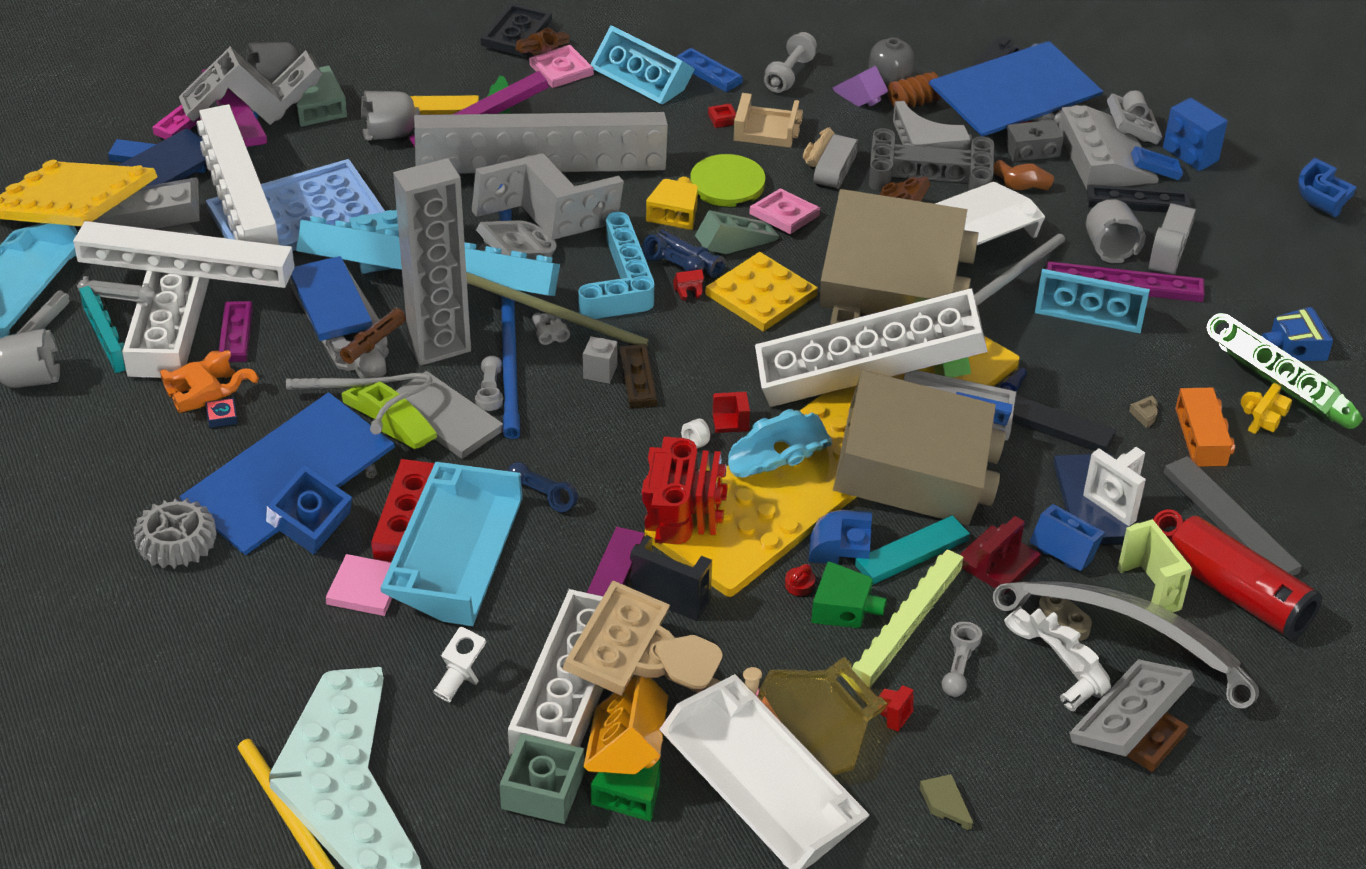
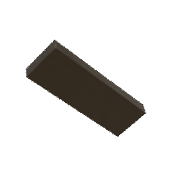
M647 345L620 346L619 354L629 409L657 407V396Z

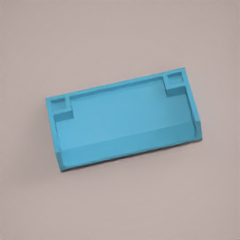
M40 223L12 231L0 245V338L10 334V328L67 261L76 256L73 240L78 231L74 226Z
M435 462L381 585V593L443 622L473 626L523 499L520 473Z

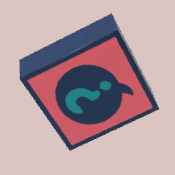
M234 398L206 402L209 428L238 424Z

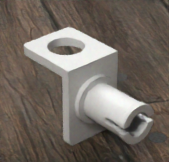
M460 627L441 655L448 670L436 689L433 690L437 697L450 703L464 680L477 685L479 680L472 671L471 665L486 644L485 638L464 627ZM463 639H471L474 642L473 650L468 654L457 652V645Z

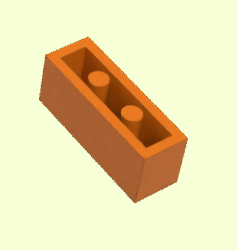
M1180 388L1175 409L1191 460L1198 467L1227 466L1230 454L1234 453L1235 443L1233 437L1229 436L1227 418H1223L1221 400L1217 399L1214 388Z

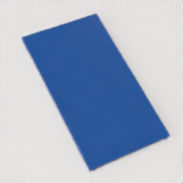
M1050 41L929 81V85L981 136L1006 129L1007 125L1020 124L1103 94V90Z
M328 392L179 497L182 502L188 498L191 503L199 501L202 507H207L215 520L216 531L241 553L247 555L279 532L278 529L266 522L267 505L304 464L339 488L395 448V444L382 433L373 434L370 431L371 425Z

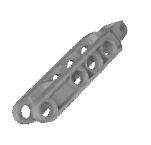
M348 270L372 320L373 326L379 321V318ZM290 277V283L297 300L299 301L301 307L303 308L304 312L306 313V310ZM344 336L322 341L338 369L346 371L356 370L361 379L379 378L387 372L385 358L389 353L387 337H384L375 344V348L370 353H364L352 364L344 362L340 356L341 349L351 343L346 341Z

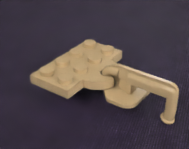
M612 581L566 658L563 670L621 696L633 675L644 678H656L664 675L668 680L699 693L721 682L713 678L721 662L722 651L716 644L696 635L674 638L668 630L661 626L668 613L669 604ZM750 667L743 672L744 684L756 695L762 672L759 668Z

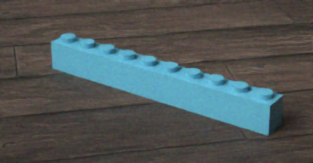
M311 216L310 221L301 220L296 248L298 252L333 258L341 256L344 260L402 270L399 231L385 229V234L375 232L376 227L361 224L360 229L351 228L350 222L338 220L335 221V225L326 224V218ZM464 242L466 272L515 290L555 296L560 264L552 263L553 257L537 255L536 260L527 259V253L511 250L510 256L501 254L502 249L486 246L485 251L476 250V244Z

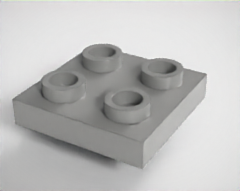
M1135 90L1128 92L1124 97L1113 93L1110 95L1107 103L1116 123V128L1124 134L1130 133L1137 136L1143 142L1149 141L1158 144L1162 139V135L1143 94Z

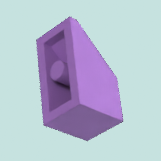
M876 66L833 87L837 94L858 107L865 103H868L870 107L882 100L880 96L888 92Z

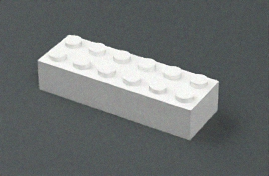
M155 271L146 272L142 287H144V283H149V287L154 290L156 297L149 302V306H144L142 301L137 302L122 351L127 377L161 378V370L166 369L169 372H173L187 364L210 278Z
M571 589L568 590L508 727L509 754H513L521 734L576 747L581 746L604 688L564 671L563 666L602 600V596Z

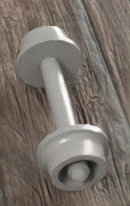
M800 32L791 36L786 45L790 55L784 63L779 61L772 62L767 66L764 83L769 90L779 93L791 88L795 82V75L792 70L795 63H807L814 58L817 43L811 34Z

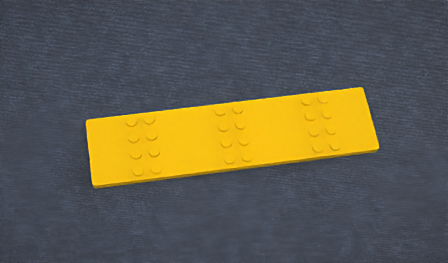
M984 336L988 352L969 356L971 374L953 378L994 387L1018 368L1019 356ZM934 366L918 369V371L935 374ZM905 373L891 377L903 380ZM857 385L821 394L800 410L804 415L815 413L820 417L828 435L832 439L833 445L819 452H813L812 456L805 457L797 465L789 466V464L779 466L775 470L763 471L762 473L747 477L734 476L729 469V465L726 466V476L722 478V481L728 485L727 500L722 501L720 510H724L723 524L718 523L716 535H710L709 515H707L704 535L698 534L696 514L692 536L685 543H655L656 531H645V536L652 537V545L673 560L694 567L701 555L712 559L711 586L727 597L737 594L808 537L819 518L829 512L841 510L856 498V496L833 491L848 412ZM785 442L774 444V449L779 454L789 448V445Z

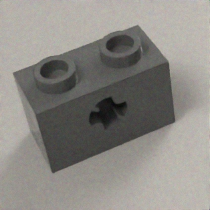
M1055 120L1007 125L1005 146L1013 162L1060 157L1063 135Z

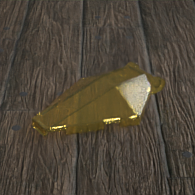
M846 657L841 658L827 670H770L759 689L757 698L832 776L854 770L868 721L883 712L888 703L882 697L878 698L853 671L851 668L852 664ZM842 676L868 706L862 709L836 678Z

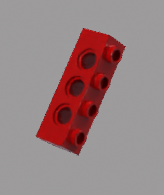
M401 459L371 542L374 560L392 562L435 463Z

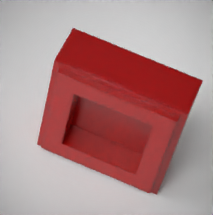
M731 104L708 107V116L715 128L734 125L736 112Z

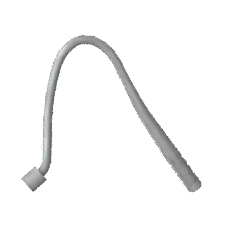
M410 373L391 377L363 379L290 378L286 379V389H331L369 386L379 381L388 383L407 379L427 380L424 384L397 395L386 402L380 409L376 419L372 421L370 431L373 434H379L383 427L381 419L384 413L398 401L428 388L432 383V377L425 373Z

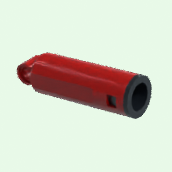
M1166 509L1160 511L1154 517V522L1191 566L1192 576L1288 639H1296L1314 620L1322 603V595L1315 589L1200 516H1191L1183 522L1181 515L1177 511ZM1167 527H1176L1173 531H1164V529H1166Z

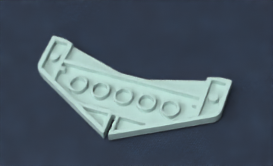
M381 667L333 670L323 674L270 772V788L344 869H421L419 856L368 769L384 678Z

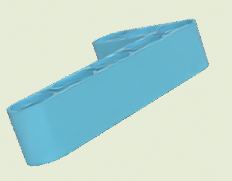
M612 212L606 217V241L621 279L589 283L579 288V313L593 319L644 312L652 309L654 306V280L630 218L623 212Z

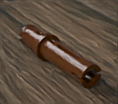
M394 308L368 330L359 332L351 343L341 349L340 356L343 361L352 364L364 353H370L375 348V344L398 326L405 323V313L399 308Z

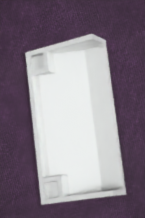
M996 182L988 183L935 203L968 209L965 230L979 232L977 245L1023 227L1032 238H1035L1045 218L1044 214L1031 199Z
M735 674L678 703L659 729L789 869H806L869 816L867 811Z

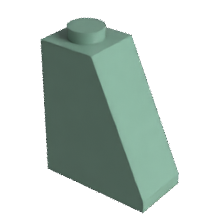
M330 66L319 67L322 72L320 80L315 86L309 87L297 102L300 127L347 117L345 95Z

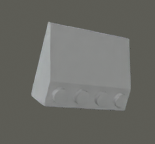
M1075 105L1062 108L1059 130L1063 135L1064 145L1086 190H1088V185L1121 187L1158 183L1159 179L1156 173L1135 166L1131 152L1135 146L1141 147L1135 135L1130 133L1124 134L1116 128L1112 115L1088 106Z

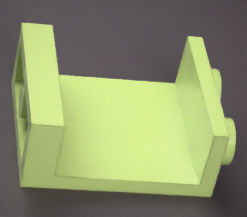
M1153 519L1127 527L1117 569L1122 573L1141 566L1155 583L1151 602L1172 613L1182 610L1192 571L1191 566Z

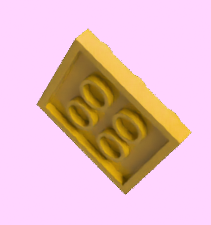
M758 252L706 286V295L764 332L816 297L818 287L763 253Z

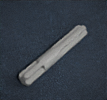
M57 291L18 333L44 329L69 303V295L63 291Z

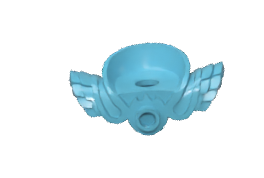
M788 409L777 417L769 420L763 418L754 423L753 429L747 436L741 438L731 447L728 455L729 469L736 477H747L762 473L763 471L769 472L786 464L794 466L802 462L805 457L812 456L813 452H819L833 445L832 439L817 414L810 413L804 415L801 411ZM785 442L789 445V448L779 454L775 451L774 444Z

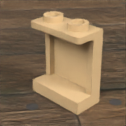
M742 93L734 121V141L791 148L793 139H798L799 128L803 118V110H799V101L794 100L792 111L751 106L752 94Z

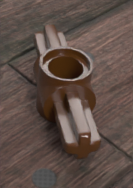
M545 28L538 33L531 34L526 39L518 40L515 49L521 54L531 52L534 56L555 50L560 46L568 45L570 35L565 32L555 33L552 29Z

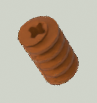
M932 71L931 73L928 72L923 75L909 77L906 80L901 79L898 82H891L888 86L889 101L894 107L895 102L905 101L906 105L910 108H914L916 104L921 106L924 102L939 101L941 96L929 85L930 80L939 78L938 75Z

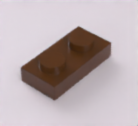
M1165 713L1126 757L1153 772L1186 735L1188 725Z

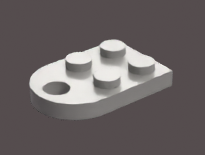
M480 222L476 229L486 244L502 249L501 254L511 256L512 250L527 253V259L536 260L537 255L552 257L556 249L555 240H551L541 227L530 222Z

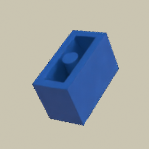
M1052 504L1041 513L1029 543L1035 545L1042 553L1053 555L1062 560L1067 567L1082 571L1092 562L1105 532Z

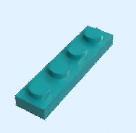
M90 286L79 288L83 309L114 372L125 371L122 352L124 343H118L120 341L115 326L110 327L111 320L107 310L102 311L103 304L99 294L94 295Z

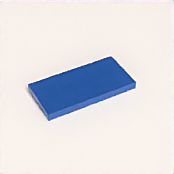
M341 256L294 267L290 277L319 341L367 330L372 327V320Z

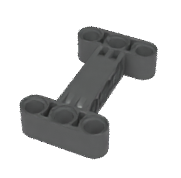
M886 128L877 129L873 133L869 186L873 190L882 191L886 184L891 183L892 177L921 178L927 176L929 180L968 183V191L992 182L994 142L988 137H976L972 140L971 150L895 144V133L892 130Z

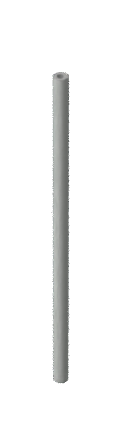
M1057 234L974 294L977 306L1065 241V237L1062 234Z

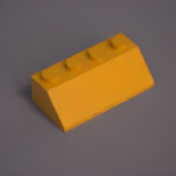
M634 675L622 696L613 692L596 706L583 766L587 771L636 774L644 767L646 769L651 768L659 760L663 741V733L659 729L665 722L668 695L652 678Z

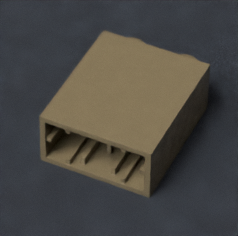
M840 189L821 277L820 307L833 309L834 304L861 308V314L871 315L969 289L971 278L957 276L959 262L974 264L979 232L965 230L968 209Z
M861 370L848 412L833 491L941 519L953 515L960 524L969 526L977 504L991 507L998 489L1000 473L987 470V462L998 463L1006 435L1004 430L992 428L996 404Z

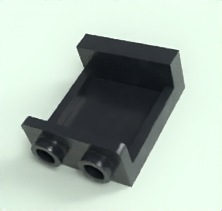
M647 535L640 544H636L630 554V561H632V572L630 575L632 589L669 604V610L697 621L711 601L712 559L701 555L694 567L688 566L652 552V537Z

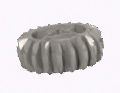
M175 498L173 502L168 503L163 500V503L159 506L152 504L151 510H143V516L137 518V523L134 527L135 546L143 560L150 561L152 566L159 563L162 569L167 565H171L174 570L180 564H184L187 567L190 561L198 563L200 556H208L209 549L214 548V540L217 535L215 520L207 507H202L199 501L191 503L188 498L183 502H179Z

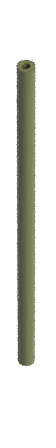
M466 272L467 283L632 345H648L649 339Z

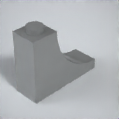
M905 101L895 102L893 123L903 145L960 150L971 149L972 136L967 133L964 125H947L932 122L914 113L906 105Z

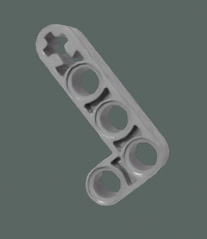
M1170 204L1162 228L1158 227L1148 270L1175 275L1193 225L1196 209Z

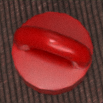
M809 564L792 568L786 573L785 588L790 594L806 596L812 593L815 587V575Z

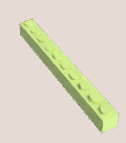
M948 549L943 555L938 556L936 564L928 569L926 577L920 579L918 587L910 592L907 601L902 602L899 611L892 615L889 624L883 626L881 634L873 639L871 647L865 649L859 662L856 661L852 667V681L868 689L872 687L962 570L963 556Z

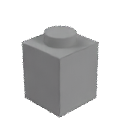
M591 336L583 352V379L610 384L617 368V341Z

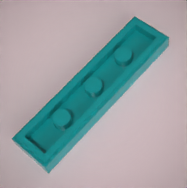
M952 515L870 552L869 559L857 558L855 566L862 574L873 579V585L935 557L947 549L950 550L969 541L970 533Z

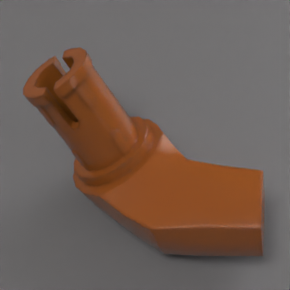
M998 160L993 165V174L1002 178L1005 186L1013 190H1024L1032 187L1048 190L1054 181V176L1035 164H1022L1012 168L1004 161Z

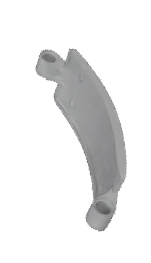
M1051 581L1001 584L993 593L994 604L1003 611L1016 610L1019 606L1022 607L1033 594L1081 601L1128 615L1172 638L1212 668L1226 673L1228 681L1227 700L1234 707L1247 708L1255 703L1259 697L1257 684L1240 667L1241 662L1234 655L1192 623L1145 599L1098 586ZM1008 588L1013 590L1016 595V600L1012 605H1008L1003 597L1004 592ZM1242 684L1250 689L1251 697L1249 701H1240L1236 697L1235 688L1237 685Z

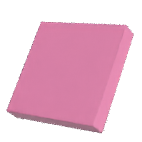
M571 45L529 58L530 66L536 72L540 71L552 88L594 75V68Z
M780 188L750 206L749 214L791 234L820 215L821 208Z
M346 554L326 595V604L385 616L393 598L381 593L380 588L391 563Z

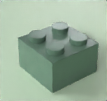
M521 734L500 782L501 809L565 824L585 773L583 767L584 748Z

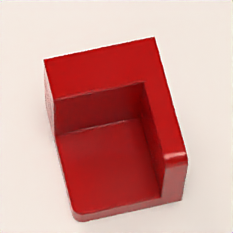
M747 392L713 394L712 415L716 433L749 431L750 408Z

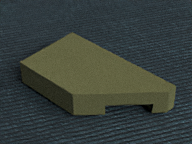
M951 774L920 781L921 793L932 815L941 819L949 818L962 824L961 828L966 830L972 829V818Z

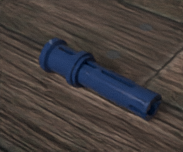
M665 229L660 230L665 236L657 233L674 250L687 256L697 255L701 257L704 261V271L710 277L717 278L723 272L726 265L724 257L709 253L706 247H696Z

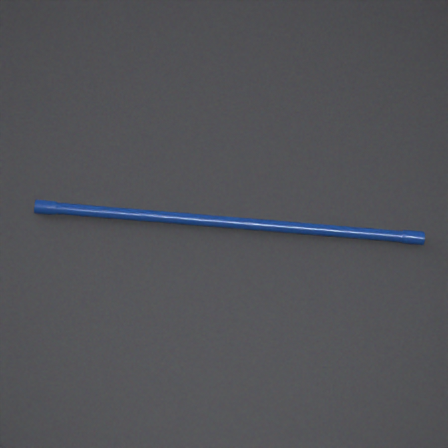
M511 208L499 211V221H512ZM501 296L504 385L503 434L507 439H517L520 436V415L518 413L515 301Z

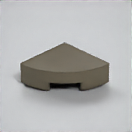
M1152 395L1130 404L1129 412L1148 428L1157 418V400Z

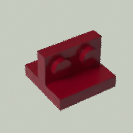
M1014 516L1007 524L1003 523L998 528L991 525L960 555L963 556L962 569L996 589L1001 584L1018 583L1039 563L1041 554L1021 542L1025 521Z

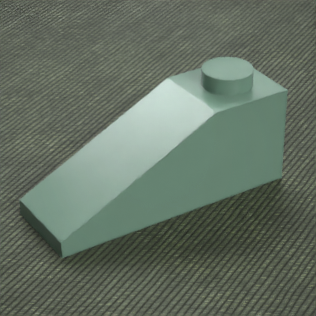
M710 210L695 234V237L702 244L701 246L706 247L709 253L712 254L715 252L729 254L774 242L780 237L772 226L765 221Z

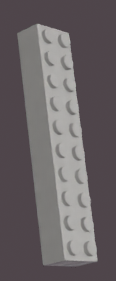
M664 112L414 115L415 166L448 158L457 173H476L477 168L544 153L560 172L666 170L668 124Z

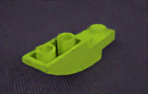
M379 381L371 386L353 387L342 393L343 403L376 419L380 409L386 402L400 394ZM405 398L392 405L381 419L383 423L381 432L414 449L423 447L426 443L437 438V433L433 427Z

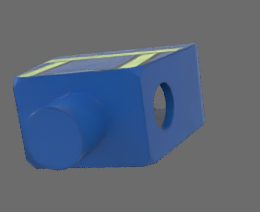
M1313 307L1277 316L1274 319L1271 332L1263 333L1261 336L1298 361L1328 360L1333 343V338Z

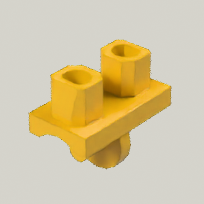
M1273 383L1264 397L1260 392H1247L1241 399V406L1246 414H1253L1254 421L1249 426L1248 431L1256 434L1260 427L1274 433L1277 429L1281 416L1285 417L1292 403V399L1279 394L1281 385Z

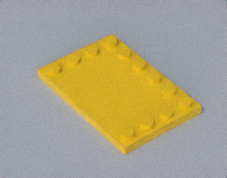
M49 160L42 165L41 169L26 174L24 180L7 186L6 191L0 194V219L82 227L85 221H94L158 177L154 168H145L141 165L130 167Z

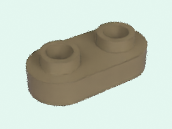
M1042 596L1040 598L1038 609H1041L1046 617L1053 612L1056 613L1059 625L1070 627L1081 634L1078 642L1089 637L1092 627L1090 617L1069 599Z

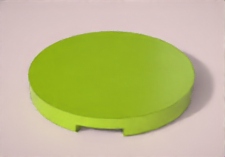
M719 154L710 156L699 161L691 171L690 180L692 184L698 186L700 199L717 206L736 207V203L748 200L754 201L760 197L765 189V173L761 166L755 161L739 155Z

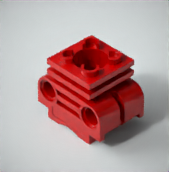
M664 437L662 448L650 447L648 463L650 469L642 487V502L647 509L644 521L645 531H656L655 543L682 544L691 538L695 515L697 514L698 534L704 535L707 515H709L710 535H716L718 523L723 524L724 510H720L722 501L727 500L728 492L727 483L722 481V478L726 476L727 467L726 464H721V452L715 451L712 471H710L709 451L703 450L700 470H698L697 446L692 440Z

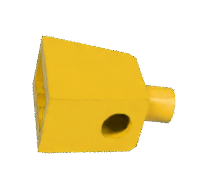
M680 177L678 181L662 180L646 200V221L693 230L697 210L698 186L692 184L691 180L687 177Z

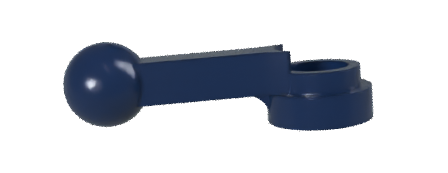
M651 234L643 241L642 252L647 260L658 261L660 259H668L684 267L685 272L701 269L703 272L704 261L701 257L697 255L687 256L674 250L672 246L667 245L661 236ZM658 243V251L655 254L654 249L656 244Z
M515 462L509 466L507 471L520 473L521 485L525 484L547 494L548 502L554 510L565 512L571 510L576 505L578 494L570 483L552 481L530 471L528 466L522 462ZM561 489H565L569 493L570 500L568 504L564 503L560 498Z

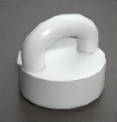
M699 418L683 425L681 431L682 438L692 440L696 444L697 449L709 442L710 430L703 419Z

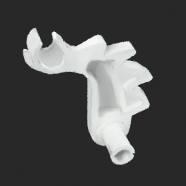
M1019 606L1004 619L1006 626L1013 633L1026 639L1043 638L1079 680L1068 691L1060 695L1062 702L1068 700L1064 704L1066 708L1070 711H1075L1091 695L1101 698L1111 689L1109 675L1098 662V655L1087 646L1078 642L1081 636L1079 632L1070 627L1059 625L1057 622L1058 616L1054 612L1046 617L1041 609H1037L1029 615Z

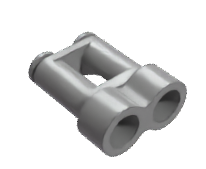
M535 313L532 316L537 329V338L542 345H548L553 341L565 342L569 339V329L566 324L562 323L561 318L549 313Z

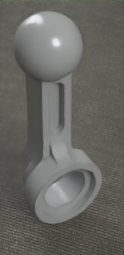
M493 355L485 357L481 363L484 379L481 383V389L478 390L475 396V405L484 411L497 410L503 406V395L496 384L497 374L502 371L503 363L500 358Z
M958 622L951 628L950 640L955 647V656L951 672L947 673L942 679V689L951 697H958L965 692L967 681L963 675L966 663L972 651L981 643L982 631L974 623ZM960 637H966L971 640H963Z

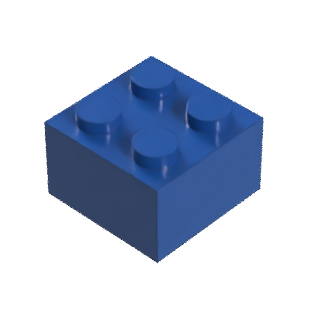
M1189 98L1171 107L1163 148L1200 171L1219 161L1228 120L1193 98Z
M304 464L267 505L266 522L314 555L349 515L352 497Z

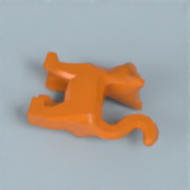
M229 350L223 352L211 351L203 361L188 363L173 372H169L166 369L160 371L165 390L169 397H172L178 413L205 407L206 402L221 400L223 397L236 392L243 380H250L254 384L258 383L259 376L252 369H241L235 372L230 367L229 359L231 352ZM222 377H232L230 383L228 384H221L216 379ZM189 390V392L186 393V394L181 393V392H184V391Z

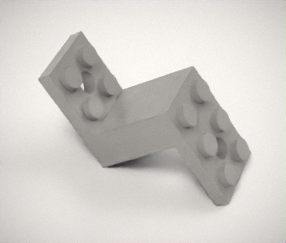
M230 46L179 96L186 116L194 122L198 117L200 118L199 110L208 109L215 100H220L229 88L271 125L274 121L281 119L285 114V110L290 105L297 103L309 87H313L318 83L322 72L313 56L305 50L271 84Z
M541 153L477 168L472 212L478 217L522 206L551 240L606 226L607 215L612 212H619L624 181L619 176L574 187L545 154Z

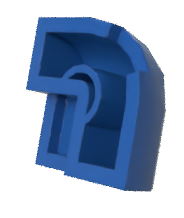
M1314 158L1302 169L1299 175L1298 189L1302 198L1312 207L1337 217L1341 212L1342 206L1355 194L1357 187L1335 177L1337 168Z
M838 510L829 512L819 518L810 537L809 562L827 564L829 561L838 564L839 557L869 559L872 512Z

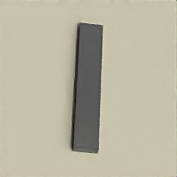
M1188 456L1165 466L1164 474L1223 532L1294 576L1300 573L1302 566Z

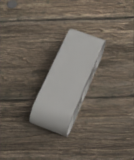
M837 134L832 136L816 166L814 173L815 184L836 189L840 188L856 157L859 145L858 139Z

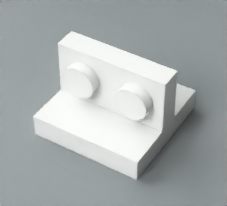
M1135 447L1127 454L1120 455L1116 460L1101 449H1097L1091 454L1083 496L1126 525L1130 526L1137 520L1146 481L1145 478L1140 476L1145 452Z

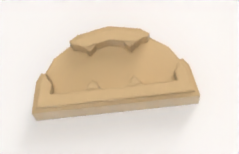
M830 127L819 133L821 137L814 144L810 142L804 150L803 159L810 167L817 166L834 135Z

